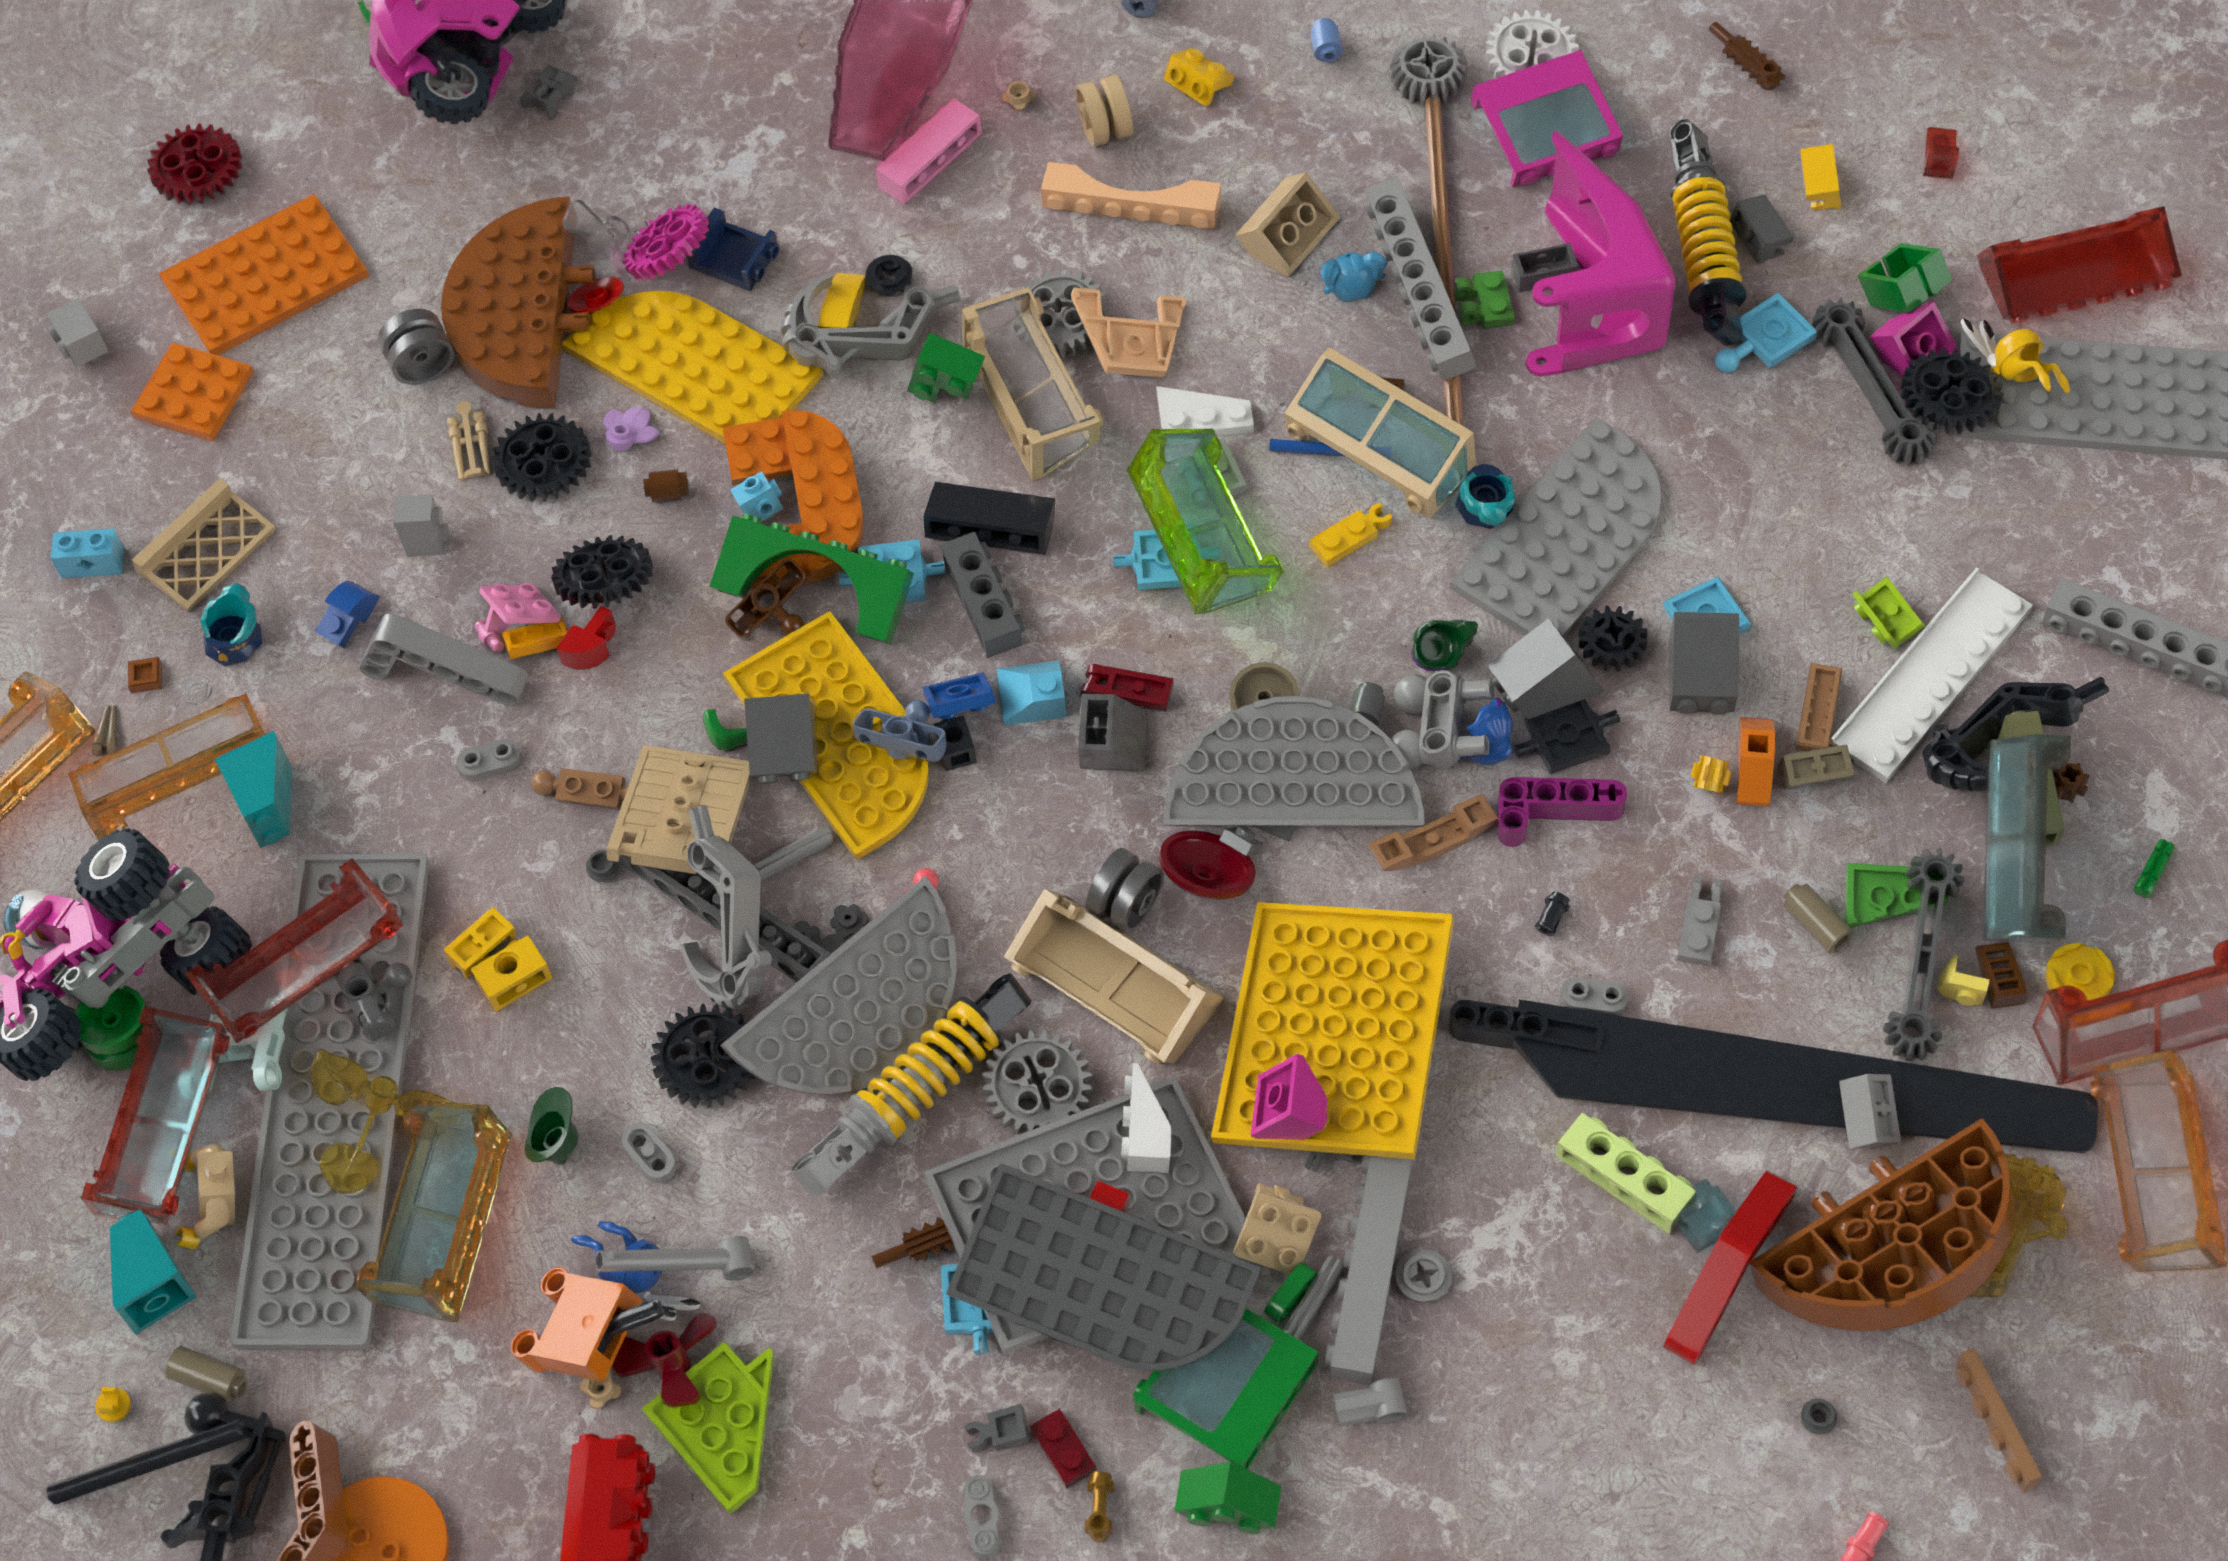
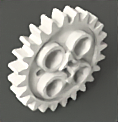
M1525 10L1523 17L1513 12L1512 20L1504 16L1502 25L1495 23L1494 31L1489 32L1488 41H1486L1485 61L1489 62L1488 71H1495L1494 79L1527 68L1532 33L1537 34L1532 66L1578 51L1579 44H1575L1576 35H1568L1569 25L1560 27V18L1554 22L1550 21V13L1542 18L1540 17L1539 10L1535 12L1534 16H1530L1528 10Z

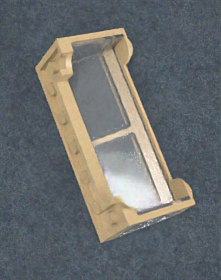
M1027 287L962 308L963 347L985 355L978 377L1031 480L1034 481L1051 473L1100 440V428L1104 425L1099 409L1094 410L1091 405L1085 406L1041 323L1040 315L1044 314L1041 300L1039 297H1034L1030 288Z

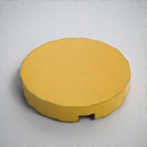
M2076 942L2063 945L2053 952L2046 965L2045 980L2049 990L2058 1000L2069 1006L2085 1008L2096 1006L2107 998L2113 987L2115 970L2111 960L2102 950L2096 947L2085 946V943Z

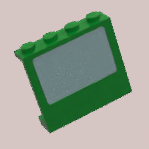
M1246 1308L1240 1323L1233 1333L1207 1356L1180 1368L1153 1371L1147 1380L1143 1378L1136 1386L1132 1395L1134 1397L1135 1412L1142 1415L1145 1409L1224 1459L1248 1470L1318 1366V1351Z

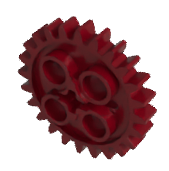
M198 123L196 129L193 130L188 124L184 132L176 128L175 136L172 137L169 134H165L167 140L165 143L161 141L156 142L159 150H151L150 153L153 158L147 159L149 165L147 172L153 187L157 189L159 195L165 194L168 201L175 197L177 204H180L184 198L187 199L189 205H192L196 198L199 199L201 204L204 203L205 196H209L214 200L215 192L218 191L225 194L223 188L225 185L234 186L231 178H239L238 169L243 168L240 161L243 157L237 141L233 140L231 133L225 134L222 127L215 131L212 124L203 129L201 123Z

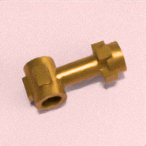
M1098 1471L1091 1473L1090 1480H1087V1492H1093L1092 1514L1088 1517V1520H1085V1533L1089 1534L1094 1542L1103 1543L1112 1534L1113 1530L1112 1521L1108 1520L1106 1514L1107 1493L1114 1492V1481H1112L1110 1473Z

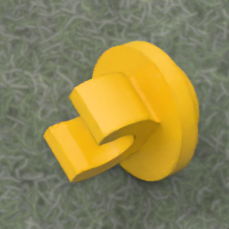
M102 1387V1393L98 1396L95 1403L97 1415L103 1421L109 1423L122 1420L130 1411V1396L126 1391L118 1387Z

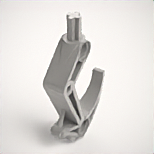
M827 273L807 284L793 298L791 305L787 307L781 324V333L784 336L782 344L784 350L790 353L794 359L798 360L799 365H815L825 369L826 374L833 377L840 374L841 364L850 357L904 360L912 352L926 323L935 314V309L961 301L959 289L957 286L951 285L929 292L924 287H912L906 292L902 305L883 319L879 327L818 328L811 317L809 307L818 293L832 286L833 276L831 273Z
M706 805L689 809L696 841L691 842L687 848V860L693 870L714 885L720 896L723 971H717L706 961L699 948L698 941L684 943L680 946L686 965L702 992L711 1001L727 1009L730 1007L734 1010H744L751 1007L759 995H763L766 968L771 965L772 956L767 950H759L760 874L726 839L714 836L708 808Z

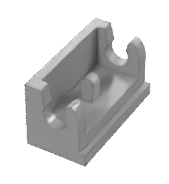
M1865 1074L1839 1081L1849 1149H1859L1868 1146L1869 1149L1901 1143L1891 1075Z

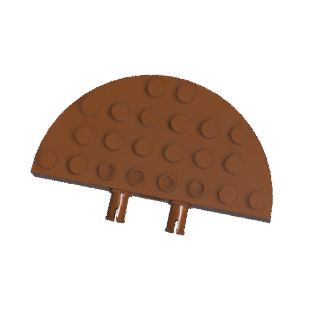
M569 196L533 202L514 209L492 221L473 236L463 247L450 267L441 295L442 321L459 364L466 374L485 391L500 399L505 397L515 400L518 405L555 408L564 332L590 331V316L588 312L566 313L569 285L594 284L596 279L594 265L572 266L577 217Z
M1983 1118L1899 1170L1893 1166L1886 1156L1878 1157L1883 1166L1874 1159L1869 1166V1171L1879 1182L1842 1205H1839L1827 1191L1821 1192L1825 1202L1817 1194L1813 1198L1811 1206L1821 1215V1218L1751 1261L1750 1267L1756 1287L1769 1300L1796 1317L1821 1326L1850 1331L1888 1330L1922 1322L1945 1312L1970 1296L1985 1282L2003 1257L2010 1241L2015 1216L2014 1194L2008 1164L1999 1140Z

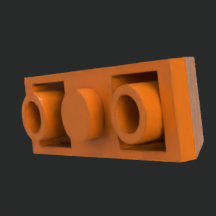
M1739 718L1736 804L1770 806L1775 758V728L1772 719Z

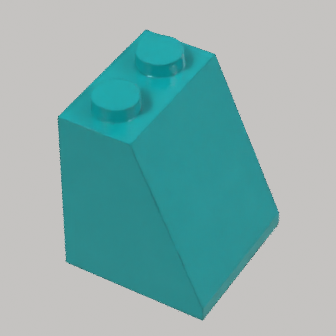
M272 731L216 758L215 761L259 847L262 848L266 845L277 843L282 837L289 835L292 766L275 732Z
M141 1209L123 1215L117 1223L110 1226L112 1303L115 1310L135 1334H138L197 1297L160 1234Z

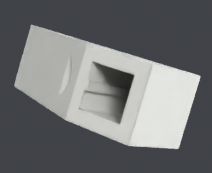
M1133 1063L1132 1076L1125 1075L1124 1096H1131L1130 1106H1124L1123 1127H1129V1137H1122L1121 1158H1128L1127 1171L1168 1173L1171 1125L1139 1064Z

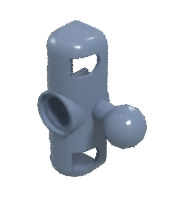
M914 700L907 705L905 717L873 709H864L853 721L854 735L859 742L886 749L890 757L895 759H906L911 756L936 762L943 757L946 750L945 731L941 728L924 724L929 719L930 709L921 700ZM873 717H878L883 721L881 725L882 733L872 730ZM930 733H936L940 737L933 746H929Z

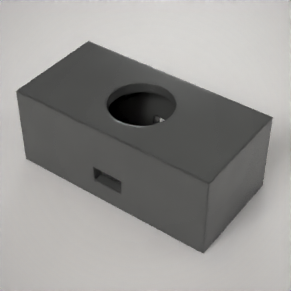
M1571 243L1512 254L1511 270L1518 291L1523 292L1532 290L1534 284L1541 279L1578 271V263ZM1540 268H1548V269H1549V270H1544V271L1536 272V271H1537L1538 269H1540Z

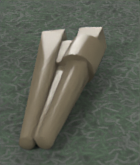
M106 705L98 732L94 736L92 754L95 757L101 756L103 749L107 750V756H117L115 705L112 707Z

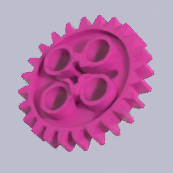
M689 203L683 208L681 205H678L674 211L669 208L664 215L658 214L657 220H649V226L640 228L641 233L633 236L634 242L626 246L628 251L623 253L625 259L622 260L625 264L624 267L632 277L634 276L636 280L641 278L642 281H645L648 277L653 280L657 274L662 277L667 270L672 272L677 263L683 264V259L686 256H692L691 251L700 247L698 242L706 238L704 233L709 231L707 225L710 224L706 215L695 204L690 206Z

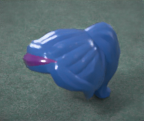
M1499 697L1493 698L1489 705L1483 706L1478 712L1476 721L1472 725L1467 726V730L1471 732L1470 736L1487 735L1489 754L1462 756L1458 761L1468 759L1480 765H1495L1509 758L1512 754V745L1509 739L1513 722L1506 707V702H1503Z

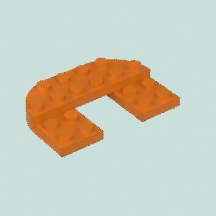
M785 410L782 411L783 417L722 427L733 486L741 484L747 478L761 471L767 480L793 476L802 523L786 525L790 527L789 533L800 536L801 532L805 531L819 536L818 542L829 545L830 541L834 540L848 545L847 551L858 552V547L861 546L864 535L862 505L850 445L842 431L834 423L812 412ZM814 554L793 555L775 562L764 570L753 583L750 590L752 591L785 559H792L805 572L807 576L806 583L826 579L843 568L835 561L824 556ZM783 566L777 571L776 575L781 579L789 570Z

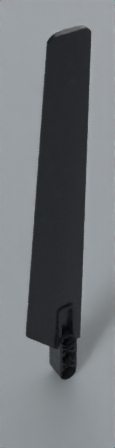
M1519 999L1518 1007L1460 1000L1452 1005L1450 1010L1449 1031L1456 1040L1517 1050L1557 1098L1846 1128L1839 1081L1865 1074H1889L1892 1079L1900 1134L1949 1139L1983 1118L1993 1130L2001 1145L2074 1153L2090 1151L2095 1144L2097 1135L2098 1102L2091 1093L1521 999ZM1466 1017L1469 1018L1472 1022L1468 1024H1462L1458 1022L1457 1019ZM1502 1023L1506 1027L1502 1029L1493 1028L1491 1024ZM1535 1028L1539 1033L1529 1034L1524 1029Z

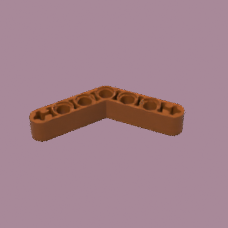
M302 1421L294 1427L289 1437L298 1529L276 1561H335L348 1537L337 1440L332 1433L310 1421Z

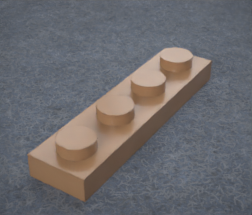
M1975 1348L1962 1352L1955 1368L1957 1378L1963 1387H1968L1973 1397L1972 1405L1975 1413L1980 1419L1984 1418L1988 1425L1990 1441L1996 1451L2002 1452L2007 1462L2006 1471L2009 1478L2014 1484L2018 1483L2023 1493L2036 1488L2042 1475Z

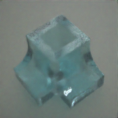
M1707 1178L1694 1185L1696 1190L1694 1203L1680 1211L1678 1222L1679 1228L1696 1253L1715 1244L1726 1225L1736 1213L1718 1185L1712 1187Z

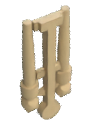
M461 401L456 405V411L462 417L463 422L459 424L456 416L447 418V425L450 428L448 430L449 439L453 445L459 480L463 481L466 478L482 475L489 476L491 475L485 415L482 411L473 413L474 421H469V415L472 413L471 404L467 401ZM473 426L475 427L476 435L472 436L471 434V427ZM460 429H464V433H465V437H464V438L461 437V430H460ZM474 442H479L484 465L482 469L476 466ZM463 444L467 446L470 469L466 470V472H464L461 449Z

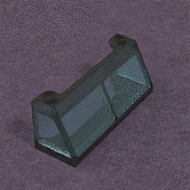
M2033 734L1990 740L1988 742L1983 941L2051 944L2066 939L2065 914L2055 905L2044 904L2048 769L2060 768L2068 762L2071 755L2070 735Z

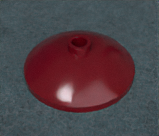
M1196 830L1177 832L1165 839L1159 852L1160 865L1168 878L1179 888L1201 898L1226 900L1243 895L1252 887L1256 875L1255 865L1250 856H1246L1219 840L1221 836L1210 832Z

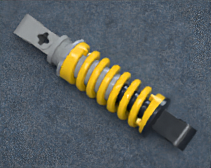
M1008 973L998 978L975 1002L966 997H960L956 1004L949 1009L947 1019L937 1020L933 1027L934 1031H925L920 1038L921 1043L915 1042L909 1045L908 1055L901 1054L896 1057L895 1067H885L882 1070L881 1078H874L869 1082L868 1091H858L850 1097L848 1101L852 1111L847 1116L842 1115L837 1120L838 1126L822 1138L808 1153L801 1156L790 1169L811 1197H817L827 1191L835 1180L854 1165L864 1154L869 1156L874 1151V1146L878 1142L882 1141L886 1145L892 1146L907 1131V1125L903 1119L908 1117L912 1121H918L920 1119V1112L917 1109L919 1105L925 1109H931L934 1104L930 1096L932 1093L938 1097H944L947 1093L946 1087L943 1084L945 1081L950 1085H957L960 1078L953 1068L954 1066L963 1073L968 1074L972 1071L973 1066L967 1058V1054L978 1062H982L985 1059L986 1054L979 1043L988 1051L1000 1048L1004 1044L1000 1030L1015 1016L1022 1013L1032 1001L1013 974Z

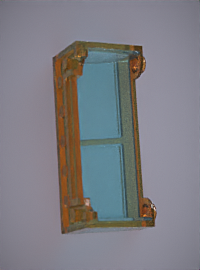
M413 1099L411 1109L406 1114L404 1121L405 1129L413 1140L376 1262L368 1261L358 1271L356 1289L368 1301L443 1321L458 1322L512 1133L488 1105Z

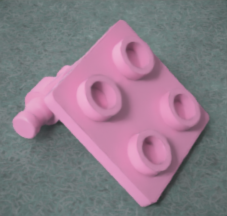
M497 583L493 586H481L479 593L489 603L490 609L486 622L483 620L478 621L475 624V630L478 632L479 640L485 647L491 648L494 653H500L504 649V644L500 641V634L511 624L560 622L561 615L533 584L504 585Z

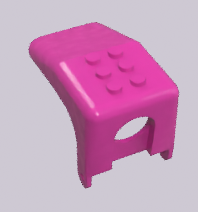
M1557 130L1553 131L1552 143L1556 147L1552 193L1546 204L1545 215L1565 244L1571 243L1577 263L1582 270L1544 278L1537 281L1533 286L1532 296L1537 304L1544 307L1560 305L1556 345L1535 349L1527 355V370L1539 377L1565 373L1662 348L1668 337L1676 283L1674 272L1639 203ZM1545 290H1550L1552 294L1545 295L1543 292ZM1603 314L1597 329L1591 326L1593 316ZM1539 360H1543L1546 363L1544 365H1539L1536 362Z

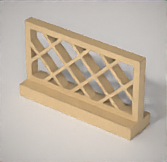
M219 478L136 555L132 562L136 573L145 581L147 579L187 612H190L274 533L276 528L270 521L232 492L229 485ZM231 502L240 508V517L223 518V510ZM259 523L264 527L258 535L245 536V524ZM240 524V536L223 537V525ZM218 525V537L201 538V530L205 526ZM218 544L219 557H201V545ZM223 544H241V551L235 556H223ZM184 546H196V558L179 559V551ZM219 564V571L214 576L201 577V565ZM196 565L197 577L179 578V566ZM174 566L173 579H160L155 575L162 567ZM197 584V592L188 601L179 594V585Z

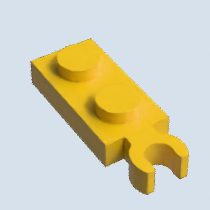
M1381 503L1374 504L1366 515L1359 509L1309 540V547L1328 568L1378 537L1377 529L1389 527L1392 523V515L1388 514L1385 517L1377 516L1382 513L1383 505Z

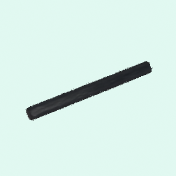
M235 1420L50 1484L47 1487V1498L54 1505L242 1441L247 1437L245 1424L240 1420Z

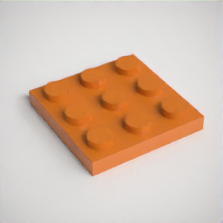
M172 342L130 412L135 419L213 442L252 376L253 369L249 364Z

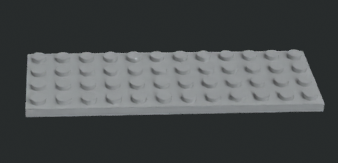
M1961 331L1959 337V356H1964L1966 352H1970L1971 360L1981 357L1980 365H1989L1986 360L1987 357L1976 347L1966 332ZM1994 334L1996 345L2007 334ZM2040 337L2044 347L2038 355L2039 360L2045 364L2053 363L2059 366L2061 372L2068 379L2070 392L2068 394L2065 393L2053 372L2048 374L2051 384L2049 392L2044 388L2039 378L2029 382H2016L2013 379L2008 381L2004 377L1997 378L1996 382L2003 384L2000 392L2004 393L1998 414H1995L1993 421H1987L1983 429L1976 425L1973 433L1966 427H1964L1962 434L1957 432V438L2228 460V352Z

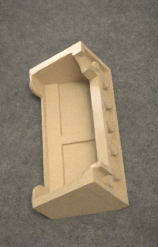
M1044 889L1004 955V958L1013 963L1010 968L1026 978L1030 973L1040 977L1141 1043V1046L1146 1050L1144 1056L1158 1065H1161L1162 1062L1174 1064L1217 1011L1225 998L1108 921L1092 914L1086 907L1069 896Z

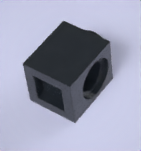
M964 715L943 719L933 724V726L945 731L946 750L942 760L946 771L977 763L974 744ZM935 733L936 741H938L940 737ZM952 739H960L955 743L949 742Z

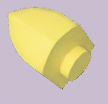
M1954 955L1946 963L1939 976L1937 985L1939 993L1943 997L1956 1000L1962 1005L1982 1006L1988 990L1989 979L1956 972L1958 955Z

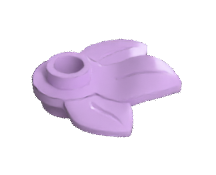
M644 407L630 408L625 413L612 409L603 418V426L607 430L605 434L606 441L616 451H626L633 446V443L645 444L651 442L660 434V431L652 426H648L651 414Z

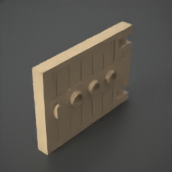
M643 745L607 846V860L618 862L620 855L631 856V864L696 874V871L690 867L687 860V848L691 842L696 841L689 809L706 805L714 836H720L731 844L752 779L750 777L749 761Z

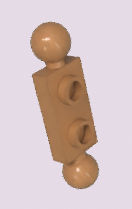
M561 768L559 778H556L550 771L541 770L536 772L531 780V786L535 793L546 796L556 791L555 799L558 802L620 810L621 801L624 800L629 785L624 787L626 779L623 776Z

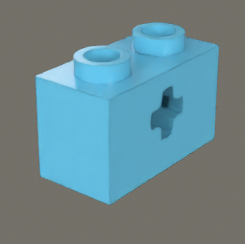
M114 528L53 533L50 559L61 578L123 574L125 548Z

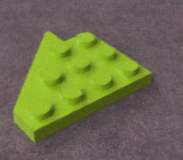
M724 1341L685 1373L701 1396L698 1403L675 1408L669 1407L664 1404L660 1393L641 1409L730 1515L758 1492L774 1353L769 1347L746 1366Z

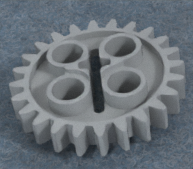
M1056 268L1054 276H1050L1047 271H1044V279L1042 280L1033 276L1035 284L1032 286L1025 283L1024 288L1029 287L1033 296L1039 297L1044 310V314L1040 315L1043 327L1049 326L1045 328V331L1056 351H1059L1061 358H1064L1066 350H1070L1073 355H1076V347L1078 346L1087 350L1086 341L1091 340L1071 300V292L1074 287L1100 290L1102 316L1107 317L1106 314L1109 313L1105 292H1102L1100 284H1094L1092 276L1085 279L1083 271H1079L1076 276H1073L1071 268H1068L1065 275H1061L1059 268ZM1018 302L1012 303L1013 313L1018 310ZM1017 319L1013 322L1015 332L1018 333L1020 342H1026L1027 349L1030 350L1035 345L1022 320Z
M1029 1029L1028 1039H1023L1019 1033H1015L1016 1043L1012 1044L1004 1039L1005 1051L1003 1052L995 1048L993 1053L997 1061L987 1060L986 1062L987 1068L992 1071L983 1073V1081L990 1083L983 1086V1094L991 1095L986 1099L987 1107L997 1106L993 1110V1118L996 1119L1004 1115L1003 1127L1006 1128L1014 1123L1016 1135L1023 1128H1027L1028 1132L1081 1112L1078 1106L1088 1107V1099L1083 1096L1092 1094V1086L1085 1084L1092 1081V1073L1083 1072L1089 1067L1088 1060L1078 1061L1082 1056V1050L1079 1048L1070 1051L1072 1040L1069 1039L1061 1044L1060 1033L1058 1032L1052 1039H1047L1046 1029H1043L1040 1038H1035L1032 1029ZM1027 1057L1030 1058L1038 1082L1043 1083V1094L1051 1106L1049 1110L1044 1108L1039 1090L1035 1084H1032L1030 1069L1024 1061ZM1044 1057H1050L1055 1060V1064L1049 1068L1041 1067L1038 1062ZM1014 1069L1021 1070L1024 1073V1076L1019 1080H1011L1006 1075ZM1055 1087H1064L1068 1090L1067 1095L1061 1098L1054 1097L1050 1092ZM1025 1099H1032L1037 1103L1036 1107L1032 1110H1024L1020 1108L1019 1104Z

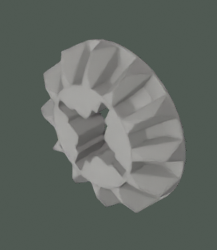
M1419 1249L1412 1251L1400 1260L1396 1268L1398 1289L1404 1293L1406 1299L1415 1300L1420 1305L1429 1301L1435 1303L1438 1298L1444 1294L1446 1295L1451 1284L1452 1273L1448 1262L1443 1256L1432 1250ZM1418 1266L1425 1274H1434L1429 1278V1288L1422 1281H1413L1418 1278Z

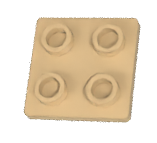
M1259 1183L1256 1186L1254 1200L1233 1253L1236 1257L1290 1275L1300 1263L1304 1262L1320 1221L1321 1213L1316 1209L1304 1206L1303 1197L1294 1196L1287 1188L1278 1185L1268 1187Z

